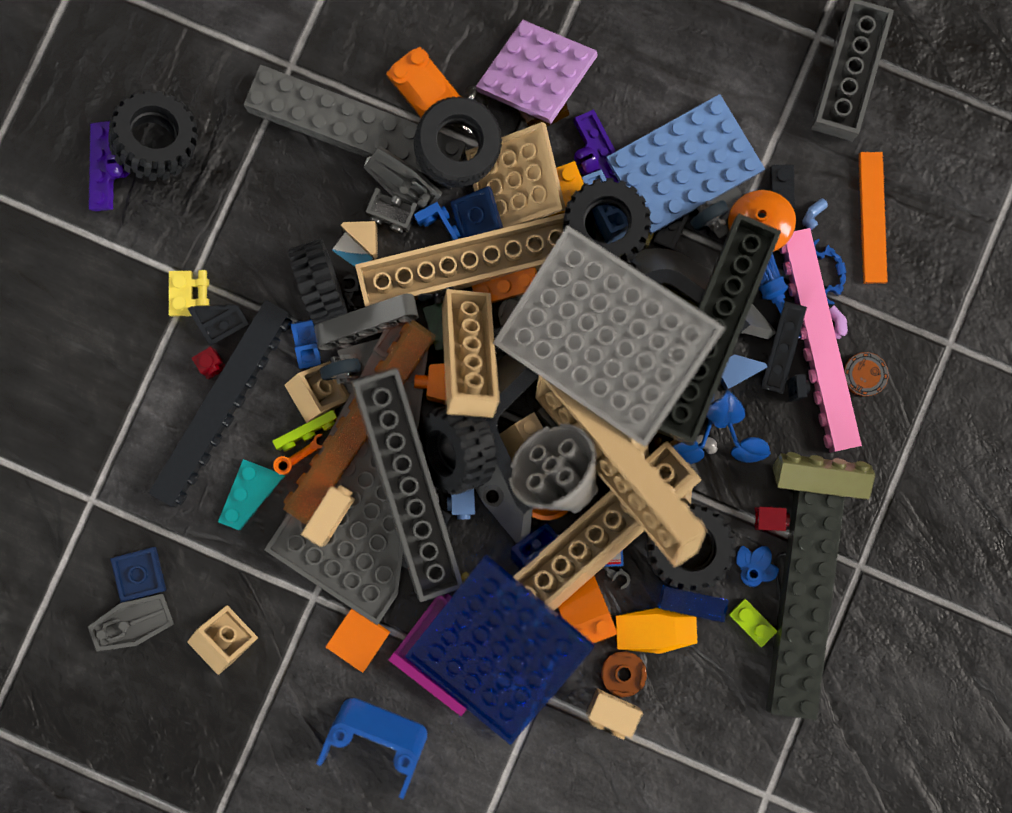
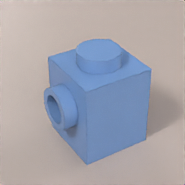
M474 489L457 495L451 494V497H447V509L452 511V515H457V520L471 519L470 515H475Z

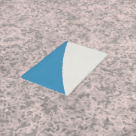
M346 232L332 249L333 252L354 267L356 264L372 261L373 259Z

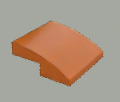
M351 608L326 648L363 673L390 634V631L380 624L376 625Z

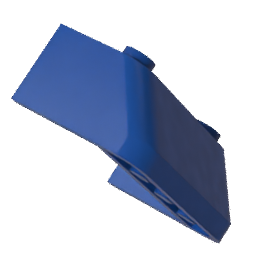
M355 697L348 698L342 704L329 731L317 765L321 766L324 763L331 745L344 747L350 743L355 733L397 750L394 757V766L399 772L407 775L399 798L403 799L428 736L426 727L421 723Z

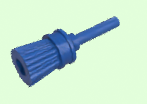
M772 253L758 290L761 292L763 299L771 300L773 304L776 303L781 314L785 302L784 299L786 298L784 293L788 289V285L784 281V276H780Z

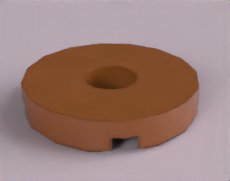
M618 651L611 654L604 661L601 669L602 681L606 689L613 695L620 697H630L639 692L645 685L647 678L646 667L642 660L634 653L628 651ZM628 668L630 677L627 680H620L617 675L619 669Z

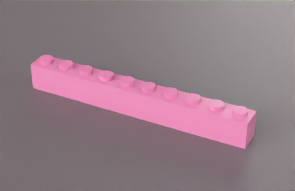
M808 228L794 231L791 239L779 251L784 255L783 269L785 275H788L790 284H788L789 294L791 297H794L795 304L807 307L800 339L804 340L805 348L803 349L805 360L809 361L811 369L808 371L809 379L815 386L816 392L813 393L816 405H819L821 412L818 415L821 427L824 426L826 433L824 435V444L827 449L829 448L830 453L862 446L811 230Z

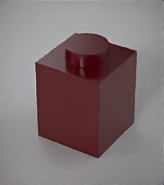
M755 507V530L786 531V527H789L790 514L786 513L787 508Z

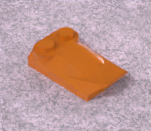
M421 47L411 50L386 73L388 79L420 118L437 101L448 97L460 96L431 61L427 52L421 49Z

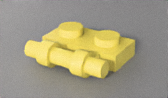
M198 270V279H193L192 271H169L170 316H192L188 310L190 306L209 305V299H207L209 279H207L206 270ZM193 288H198L197 299H193Z

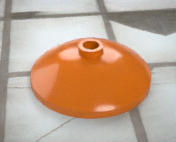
M757 190L743 195L734 203L728 216L729 231L738 213L781 230L774 251L787 244L794 233L796 225L795 212L789 201L782 195L768 190ZM764 213L766 217L760 218L758 215Z

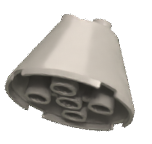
M560 424L558 427L549 428L547 426L540 429L520 446L512 460L511 467L513 469L512 477L509 478L510 486L516 497L528 506L577 513L598 492L593 442L582 429L575 425Z

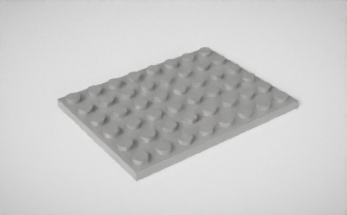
M567 225L493 344L646 447L725 327Z

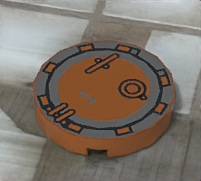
M870 352L859 353L851 357L844 366L848 390L855 395L861 397L873 396L881 392L887 384L889 378L888 367L884 360L876 354Z

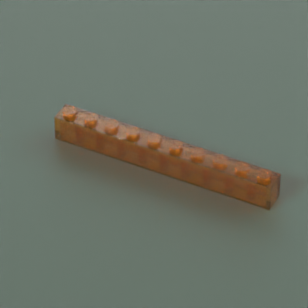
M414 320L410 324L406 323L400 331L402 336L399 341H393L387 350V353H389L385 361L380 360L374 369L375 372H379L392 367L398 368L403 386L436 339L435 334ZM356 398L350 403L348 407L350 412L346 418L342 416L337 422L335 434L333 436L329 435L322 446L325 448L320 455L316 454L309 465L312 467L307 474L303 473L296 484L299 486L294 493L291 491L283 502L286 504L283 510L305 525L309 523L329 489L335 487L368 438Z

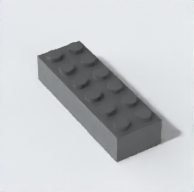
M862 0L849 1L844 10L811 130L853 141L859 135L894 13L893 9Z

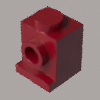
M211 346L192 357L199 372L205 375L208 380L221 373L226 366L217 350Z

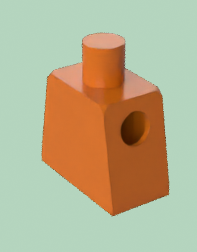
M444 363L429 365L428 376L415 375L414 388L427 389V400L447 405Z

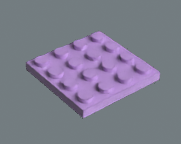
M522 20L478 82L476 88L478 92L551 124L596 59L597 51Z

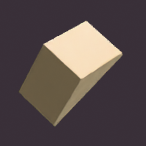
M375 221L343 222L341 224L343 231L374 260L378 257L377 225Z

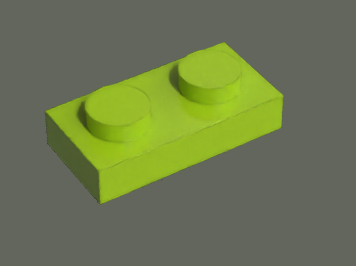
M743 599L728 614L760 647H763L778 632L746 599Z

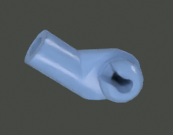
M820 199L809 207L802 220L803 226L812 230L818 225L814 218L828 207L826 200Z

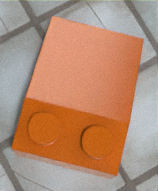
M592 576L558 607L574 650L617 635L616 628L595 576Z

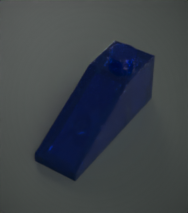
M662 585L658 608L725 622L729 600Z

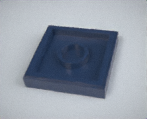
M490 186L450 202L461 238L503 228Z
M156 547L110 558L120 602L166 591Z

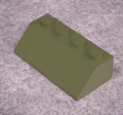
M789 452L787 454L780 453L773 464V472L778 488L870 499L875 473L872 466L866 462L857 461L856 463H851L839 458L828 460L816 455L805 457Z

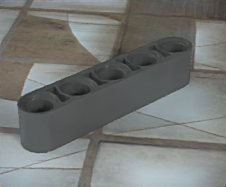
M408 293L401 294L315 325L314 331L318 349L330 350L416 320L419 316L414 295Z

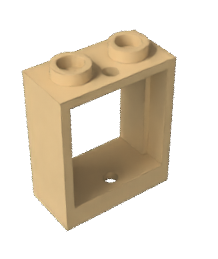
M342 485L331 487L301 535L321 547L327 545L355 500L351 496L353 492Z

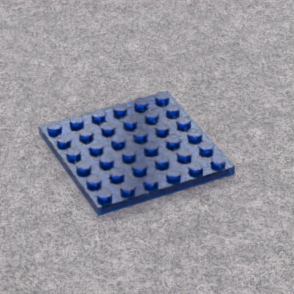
M486 555L404 657L511 745L594 649L595 644Z

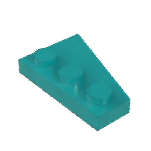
M243 459L218 522L241 530L286 475H280L276 471Z

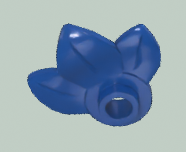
M741 546L738 550L736 563L741 569V579L747 586L755 587L762 581L770 582L776 578L779 568L770 564L772 554L769 547H759L753 553L745 546ZM749 572H754L756 578H751Z

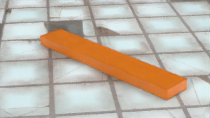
M860 152L859 175L863 284L887 283L883 152Z

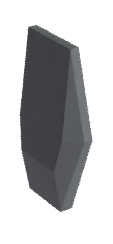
M381 146L377 148L364 166L369 174L392 197L393 195L397 196L402 201L411 205L416 203L421 209L436 203L442 195V192L418 169Z
M164 594L120 603L89 625L88 629L96 651L137 646L174 625V621Z

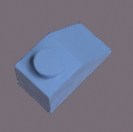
M734 354L729 358L720 383L726 391L767 368L766 363Z

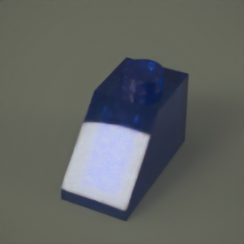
M546 523L511 547L512 561L520 570L523 569L559 536Z

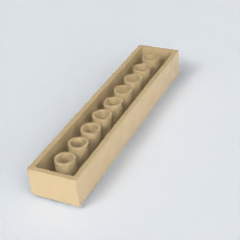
M565 213L356 264L355 267L365 307L401 294H413L416 301L419 300V294L440 293L451 286L454 287V290H460L531 267L540 270L563 233Z
M539 375L535 396L537 401L558 426L560 424L575 425L590 437L595 449L596 472L670 562L676 567L695 555L706 532L703 523L692 515L684 501H680L671 485L663 481L658 470L646 461L642 451L635 448L630 442L628 435Z
M667 441L646 459L651 466L658 470L663 481L671 485L679 499L701 481L697 473ZM611 490L495 594L520 626L531 631L645 530Z

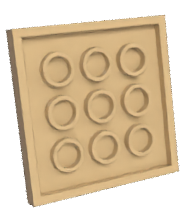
M541 122L501 137V152L495 165L482 180L474 183L473 187L474 192L487 186L492 188L503 228L538 220L564 211L565 203L546 124ZM478 147L465 151L467 161L475 156Z

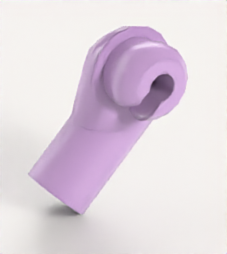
M832 306L829 310L831 318L835 322L834 331L836 339H840L848 332L847 319L835 306Z

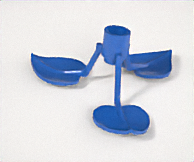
M729 391L710 405L706 415L708 425L700 444L695 441L694 445L689 446L680 442L672 446L688 464L697 463L704 457L702 448L706 444L712 424L717 428H725L728 425L736 447L731 449V454L736 460L745 463L758 462L771 454L768 443L763 439L756 437L746 438L741 443L737 440L732 424L744 419L745 410L740 401Z

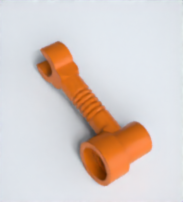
M317 434L310 444L289 458L285 456L276 458L273 464L274 470L280 475L288 474L292 470L293 465L322 448L323 445H318L317 440L323 435ZM286 463L287 468L280 470V465Z

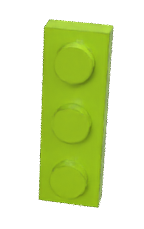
M331 410L272 442L277 450L283 449L284 452L296 446L295 442L301 439L307 441L315 437V432L323 428L324 431L331 429L338 416L334 410Z

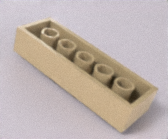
M446 289L442 303L447 414L493 418L499 402L495 344H493L494 330L491 293Z

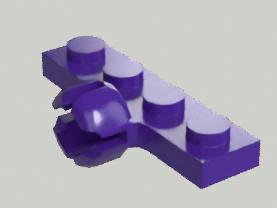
M594 109L575 117L573 122L585 143V147L577 150L574 155L576 165L582 164V167L578 169L579 172L583 175H588L602 170L606 179L614 178L613 182L619 183L606 161V157L616 151Z
M110 121L91 123L89 210L92 211L113 210L114 180L129 175L122 167L125 165H119L115 161L116 155L111 154L110 143L108 142Z

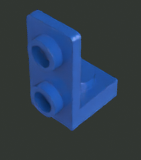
M438 202L414 214L419 227L422 225L425 227L429 226L439 217L452 241L461 237L456 226L449 224L447 219L450 216L444 206L440 208Z

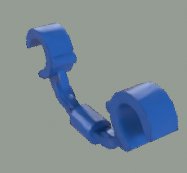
M817 239V240L814 241V247L816 246V244L819 242L820 239ZM827 245L823 253L816 251V255L820 260L825 255L833 256L838 263L836 264L838 276H841L840 284H837L835 287L827 286L825 293L826 297L827 292H833L836 296H839L843 291V284L846 281L845 274L847 272L841 257L835 253L833 248ZM827 298L828 306L835 304Z

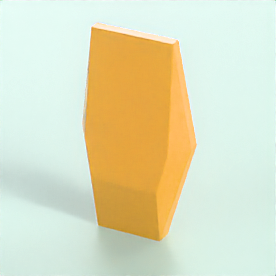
M661 608L616 616L617 649L660 654L697 644L696 616Z

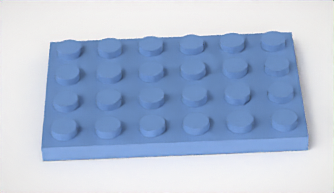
M720 94L606 157V161L618 181L627 182L626 186L629 188L634 186L638 190L637 194L639 196L643 195L645 198V205L650 210V235L696 210L706 201H712L765 170Z

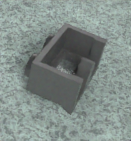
M376 188L366 214L370 217L369 220L375 221L377 225L386 223L391 225V230L402 234L403 231L409 232L414 220V214L418 211V205L416 203H412V205L404 203L401 198L394 195L393 197L386 196L381 193L380 189Z

